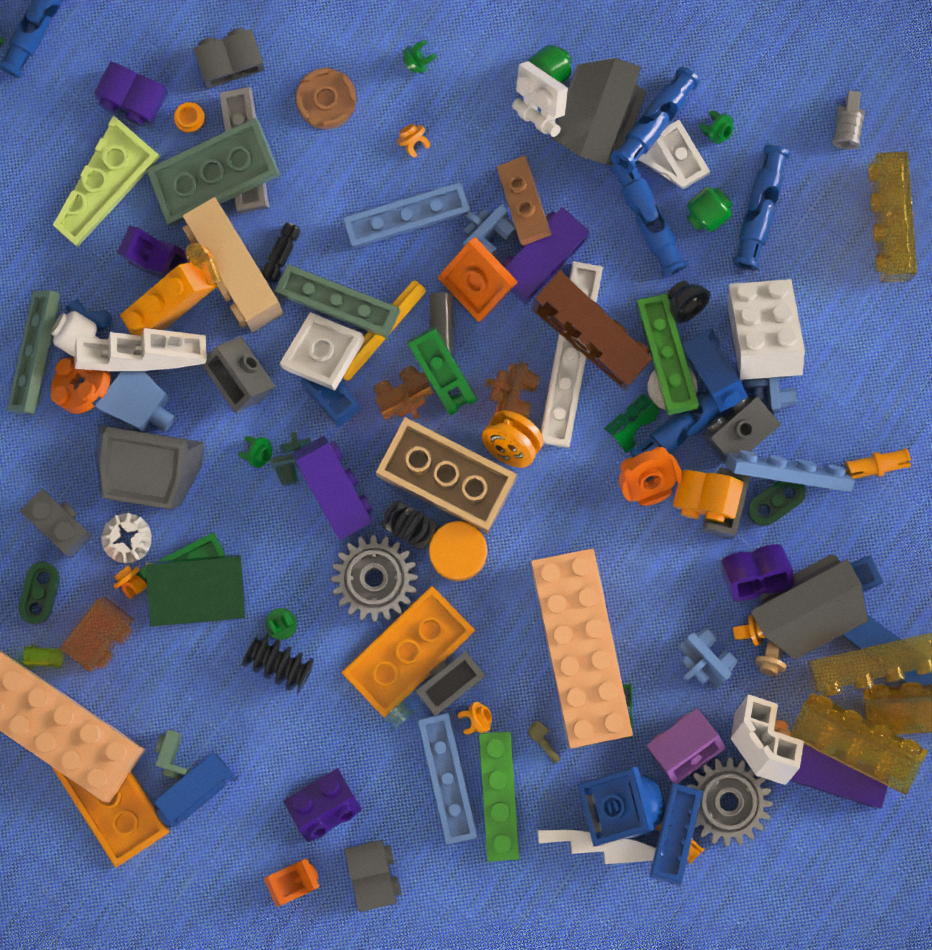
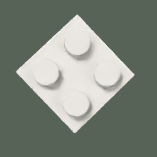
M310 312L282 358L280 365L286 371L335 391L365 338L360 332Z

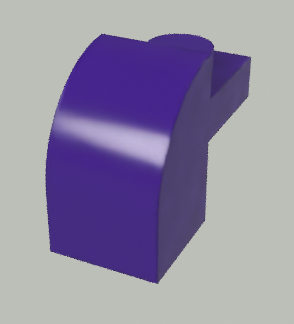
M129 225L117 254L129 261L128 264L161 279L178 265L190 263L193 258L192 255L175 244L157 240L140 228Z

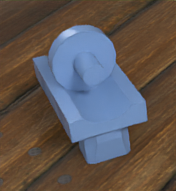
M500 205L491 215L485 209L477 216L469 211L465 215L469 224L463 230L468 238L462 245L464 247L471 239L476 237L495 257L498 250L489 241L497 234L508 243L517 235L515 225L509 218L508 210Z
M793 376L759 378L744 383L745 390H754V396H758L761 401L764 400L763 389H766L767 408L772 414H777L780 409L797 404L795 388L779 389L778 378Z
M707 628L697 634L693 632L677 648L686 656L682 662L690 670L683 677L688 681L695 675L702 684L708 680L717 689L733 675L731 671L736 665L737 659L726 650L720 656H715L709 648L717 640Z

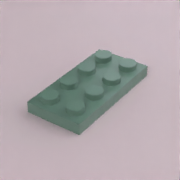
M256 118L146 169L166 223L171 227L185 221L183 218L184 214L213 197L221 204L281 176L261 124Z

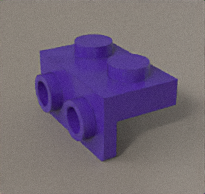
M338 768L283 800L298 830L307 842L323 837L329 830L341 823L350 821L356 814L362 811L361 806Z

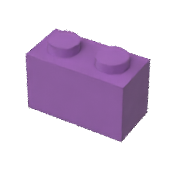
M698 708L691 713L683 715L675 725L667 731L657 734L646 745L654 761L669 780L675 784H678L726 749L719 734Z

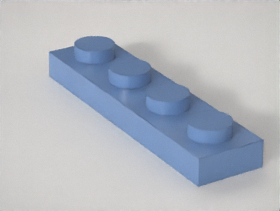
M459 182L344 217L343 220L352 249H356L464 216L470 211L462 183Z
M740 450L739 454L730 452L727 454L725 465L735 474L852 492L855 480L841 466L829 464L827 468H822L807 460H798V464L787 462L786 458L777 455H769L768 459L760 458L758 454L746 450Z
M449 713L420 719L418 724L446 845L478 838Z

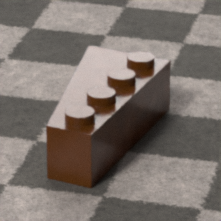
M561 270L535 297L531 310L624 391L651 362L650 350L639 340L634 341L619 322L614 319L612 320L596 302L591 300Z

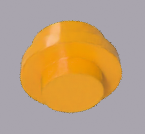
M193 102L181 104L174 113V122L177 128L185 133L198 131L205 121L202 108Z

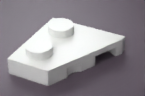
M680 120L667 126L646 154H642L638 161L682 189L689 187L710 174V170Z

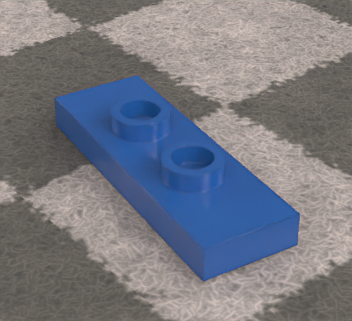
M671 783L649 874L650 878L676 885L682 884L703 794L702 790Z

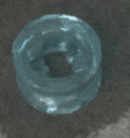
M405 701L397 705L384 718L386 722L392 723L394 731L415 713L413 709L409 710L406 708L407 703Z

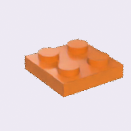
M476 237L463 247L437 277L478 322L485 319L518 283Z

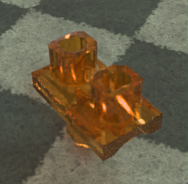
M522 362L510 364L508 372L499 370L496 380H486L485 386L493 390L490 400L498 402L495 413L507 410L528 418L531 403L519 399L521 389L535 392L540 380V376L528 370V364Z
M411 365L403 369L399 374L403 384L393 389L389 381L384 380L374 386L377 397L375 401L385 420L395 414L401 418L408 413L411 414L414 420L419 418L420 415L417 408L426 404L424 398L434 393L425 373L422 372L420 374Z

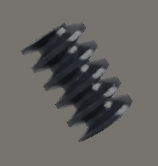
M266 634L260 640L256 636L247 650L242 666L247 667L254 661L253 672L258 673L265 667L264 678L269 679L276 673L275 684L280 685L287 679L286 690L291 691L298 685V695L312 671L314 659L310 658L303 664V653L299 652L292 658L290 657L291 646H288L281 652L279 651L280 640H277L270 646L268 645L269 634Z

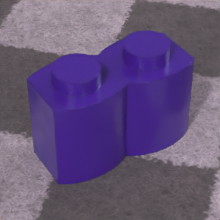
M111 61L94 92L97 100H99L98 105L112 113H115L116 109L125 112V117L129 121L142 126L143 122L152 125L168 94L165 86Z
M780 544L762 546L753 552L734 553L721 560L723 578L733 601H747L763 593H779L794 586L793 569Z

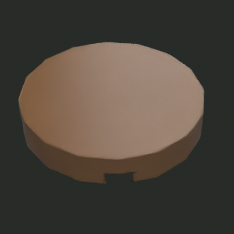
M331 68L316 69L304 76L295 96L298 112L304 121L314 128L324 130L338 128L346 123L355 112L357 103L355 87L349 77Z

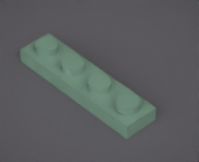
M287 264L275 289V293L278 296L387 339L400 313V309L394 305Z
M51 290L32 292L7 411L16 414H35V409L40 399L39 391L42 377L46 371L45 363L48 349L53 338L50 332L59 311L60 293Z

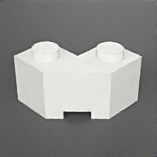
M748 694L735 711L731 740L756 776L786 785L800 768L804 741L775 732L774 727L778 704Z

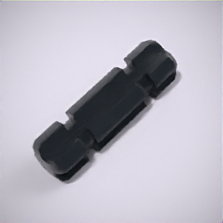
M286 222L280 232L282 236L278 237L268 257L269 263H266L262 270L263 277L270 281L276 282L281 273L280 268L284 267L294 246L293 241H296L300 234V228L292 223Z

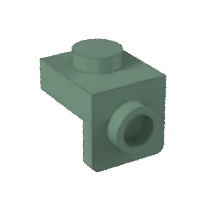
M167 729L166 735L161 734L156 745L155 752L159 753L156 766L163 768L162 775L180 780L181 774L187 775L191 771L190 769L174 765L183 734Z

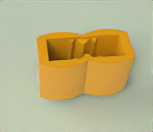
M681 470L682 480L677 485L672 505L681 510L680 515L692 519H699L700 515H706V519L719 523H724L725 518L735 519L744 484L743 481L723 474Z

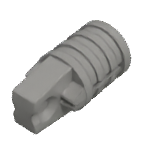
M849 90L846 96L845 107L838 106L835 137H833L832 144L838 148L852 150L860 147L862 123L865 116V110L859 109L861 92Z

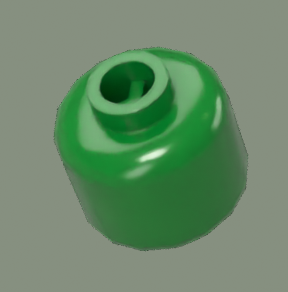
M546 45L528 59L530 63L560 83H563L571 76V57L563 48L559 49L554 45Z
M718 186L715 189L705 187L687 203V208L691 214L686 218L697 231L704 228L707 232H714L731 218L732 211L730 208L733 206V203Z

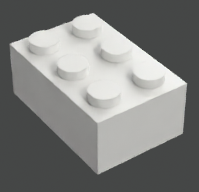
M792 280L729 284L728 313L740 380L803 375L805 348Z

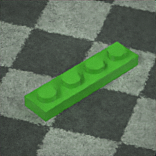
M667 294L637 300L636 307L648 349L650 350V356L652 357V363L667 415L698 409L699 402L676 323L670 312Z
M511 732L479 734L487 862L519 860Z

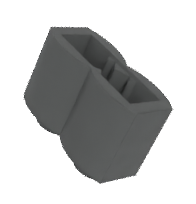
M238 28L230 31L227 34L228 37L224 39L206 38L198 43L199 46L193 48L206 88L217 87L264 70V64L252 30L245 31L244 28Z
M382 839L345 848L346 860L359 912L397 903L396 896L402 895L398 876L391 877L389 864L394 863L391 846H384Z

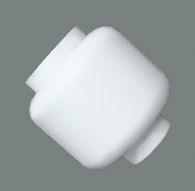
M71 311L67 315L62 313L50 332L53 335L54 345L75 357L74 346L77 336L99 339V337L95 336L97 332L96 324L76 311Z

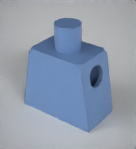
M121 371L108 388L104 397L95 405L103 414L140 432H145L151 423L166 432L176 418L163 408L169 400L167 394L144 371Z

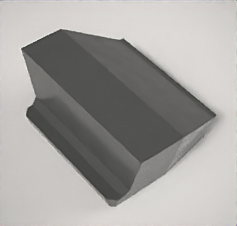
M617 58L577 64L567 92L565 115L558 117L556 123L561 128L560 133L551 138L581 157L605 165H613L614 163L611 160L614 150L620 149L625 142V136L634 126L645 97L643 88L637 85L641 66Z
M98 425L96 457L102 497L166 509H173L182 505L201 469L204 442Z
M831 554L793 574V587L779 593H763L760 596L762 604L751 610L763 635L794 660L868 622L860 580L848 559L841 562L837 556Z

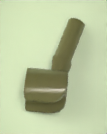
M536 720L528 729V735L545 750L555 764L560 760V757L549 742L544 739L550 730Z

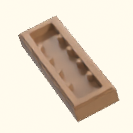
M524 155L497 166L522 246L550 236L551 231L526 156Z

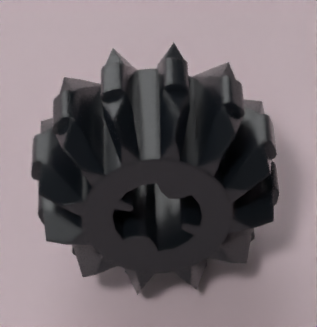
M400 501L394 502L391 508H388L382 522L384 529L418 549L426 548L437 529V525L433 520Z

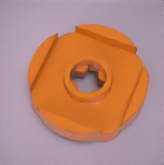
M75 357L63 358L56 364V373L52 380L50 396L53 402L71 414L85 413L95 406L92 403L98 396L103 398L107 393L110 385V371L75 369ZM82 379H85L84 382L80 383L77 388L76 386L78 382Z
M656 447L652 451L641 453L634 458L625 459L620 465L621 473L618 483L627 501L631 503V500L638 501L641 506H649L662 502L673 493L671 488L676 482L678 484L681 482L682 471L673 455L669 454L664 447ZM652 476L653 479L649 481L646 480V478Z

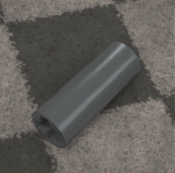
M446 292L430 294V328L434 326L437 328L452 356H454L453 294Z

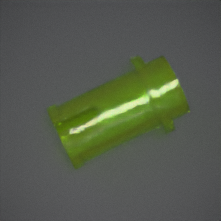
M31 644L30 647H24L23 665H28L29 669H33V666L62 668L63 648L35 647V644Z

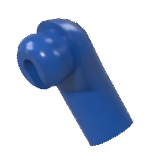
M78 299L73 300L66 306L68 312L76 311L93 321L97 326V331L104 330L106 326L111 324L112 317L106 310H100L99 312L86 311Z

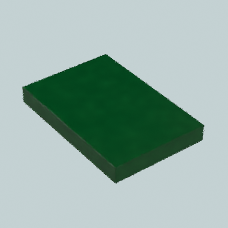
M240 554L145 563L150 626L245 618Z

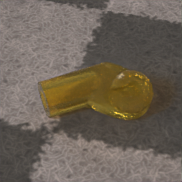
M200 243L188 245L185 250L186 258L190 263L202 270L207 285L221 281L222 278L212 251Z

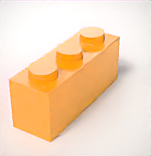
M202 260L180 264L121 313L120 317L131 335L141 336L144 328L166 330L213 291L217 285Z

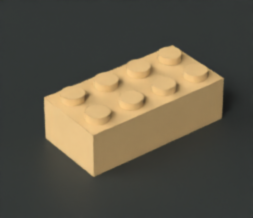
M213 197L184 214L183 218L187 225L182 227L194 250L201 248L202 251L198 255L211 276L214 274L218 276V278L214 279V282L226 302L233 301L234 304L230 308L241 328L248 326L251 333L284 315L279 301L217 199Z
M406 417L403 419L376 471L377 478L463 522L475 526L486 534L490 532L517 480L516 473Z

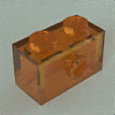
M106 596L97 598L60 649L89 672L98 668L104 669L114 656L111 651L116 644H123L133 630L130 626L135 619Z

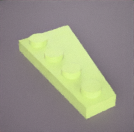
M114 115L108 124L109 127L103 138H100L95 147L96 151L90 162L84 167L75 189L71 191L53 224L55 229L77 248L147 173L146 169L152 167L160 158L158 153Z

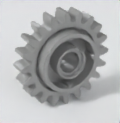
M375 535L371 536L370 544H366L364 539L359 537V548H355L352 544L348 543L347 546L350 554L338 553L343 564H333L332 566L333 569L340 572V575L331 577V582L340 584V587L333 590V594H344L339 605L345 606L350 603L349 615H353L357 610H360V620L364 621L367 614L371 613L374 623H377L380 613H383L384 617L390 620L389 611L391 609L398 614L402 613L399 606L400 602L407 605L411 604L409 598L405 595L406 593H416L417 591L413 586L409 585V582L418 580V576L408 573L416 567L415 562L405 563V560L410 555L409 551L398 554L401 545L399 542L395 543L392 547H388L389 538L385 536L381 544L377 543ZM371 571H379L383 574V582L377 587H371L366 583V576Z
M727 758L725 767H722L721 762L715 759L714 770H711L706 764L702 765L705 775L701 776L693 773L692 776L697 781V785H686L687 787L703 791L695 827L703 826L700 831V837H704L711 832L712 844H715L720 836L723 837L724 846H729L731 837H734L738 845H742L743 834L750 840H753V827L760 831L764 830L759 819H770L771 817L763 811L764 807L773 805L772 802L763 798L771 792V789L760 788L765 778L759 777L755 779L753 777L755 773L751 768L746 772L744 770V760H741L737 767H734L732 758ZM727 792L733 794L736 798V806L731 811H725L720 806V798Z

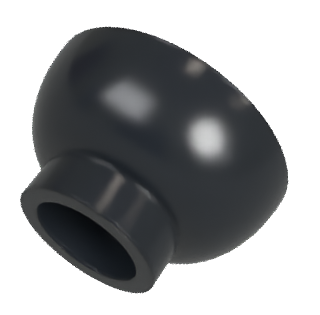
M687 281L675 284L668 293V298L671 300L670 312L675 322L684 323L697 316L707 306L711 297L710 292L699 284H689Z

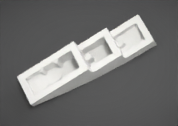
M148 328L143 329L141 336L110 332L108 340L77 336L74 346L75 369L149 371L205 364L207 361L206 335Z
M537 830L538 843L570 841L571 854L603 851L604 864L653 861L656 849L655 847L630 839H622L593 847L590 832L577 830Z

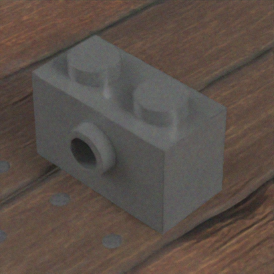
M241 336L216 346L207 355L206 363L202 364L235 413L260 403L276 387Z
M747 395L746 399L731 407V410L722 417L720 415L707 425L709 430L702 436L724 463L726 462L728 452L739 454L740 450L752 451L781 425L758 396Z
M43 489L20 511L70 558L93 536L74 518L78 513L68 503L64 501L60 505Z
M465 651L449 665L442 661L429 673L433 678L415 692L432 714L436 716L482 680L485 675Z

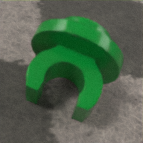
M426 40L417 42L413 47L407 46L403 50V62L411 72L423 74L427 71V64L433 62L437 57L435 53L427 58L422 55L421 49L427 44Z
M710 111L709 115L714 121L712 125L706 126L701 123L699 126L712 142L720 144L732 135L734 130L733 119L727 114L720 115L717 111Z
M245 436L244 440L249 442L251 446L248 453L239 451L238 456L248 461L255 468L263 467L272 457L271 442L264 437L255 439L252 436Z
M275 609L267 616L266 630L271 637L277 640L288 639L297 629L296 617L287 609Z

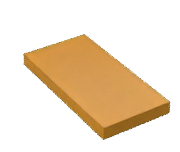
M431 586L341 673L386 718L430 676L429 672L442 661H445L476 630Z
M53 768L115 868L170 833L167 826L155 813V807L132 771L109 803L101 801Z

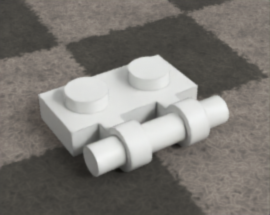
M529 61L519 64L516 92L521 94L524 99H516L513 102L512 108L518 112L520 118L527 122H533L536 129L543 134L548 133L553 137L557 136L561 128L555 123V120L565 115L568 88Z

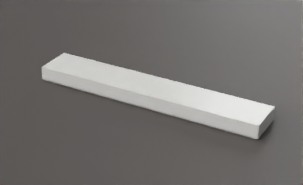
M573 261L569 279L591 300L597 302L603 267ZM560 334L558 336L541 434L544 444L569 448L586 357Z

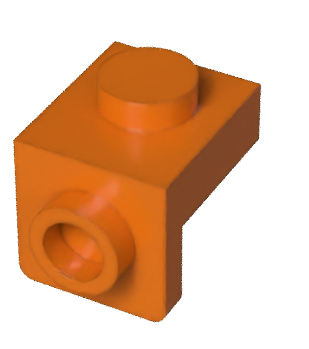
M306 858L263 878L276 908L319 888L317 871L312 864H309Z

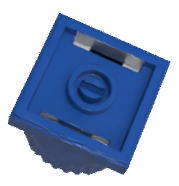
M638 767L627 768L577 784L593 847L622 839L646 836V834H650L662 822L664 804L661 791L653 779L643 774L640 775Z

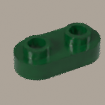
M777 481L750 502L748 506L749 518L758 526L764 527L773 524L804 500L806 495L805 485ZM791 488L794 491V497L786 498L783 490ZM766 506L769 509L768 516H761L758 513V507Z
M35 563L29 568L26 575L18 610L21 618L30 624H42L49 619L52 613L60 575L56 567L50 563ZM43 573L49 574V581L46 584H41L39 581V577ZM39 603L42 608L41 612L34 615L31 612V608L34 604Z

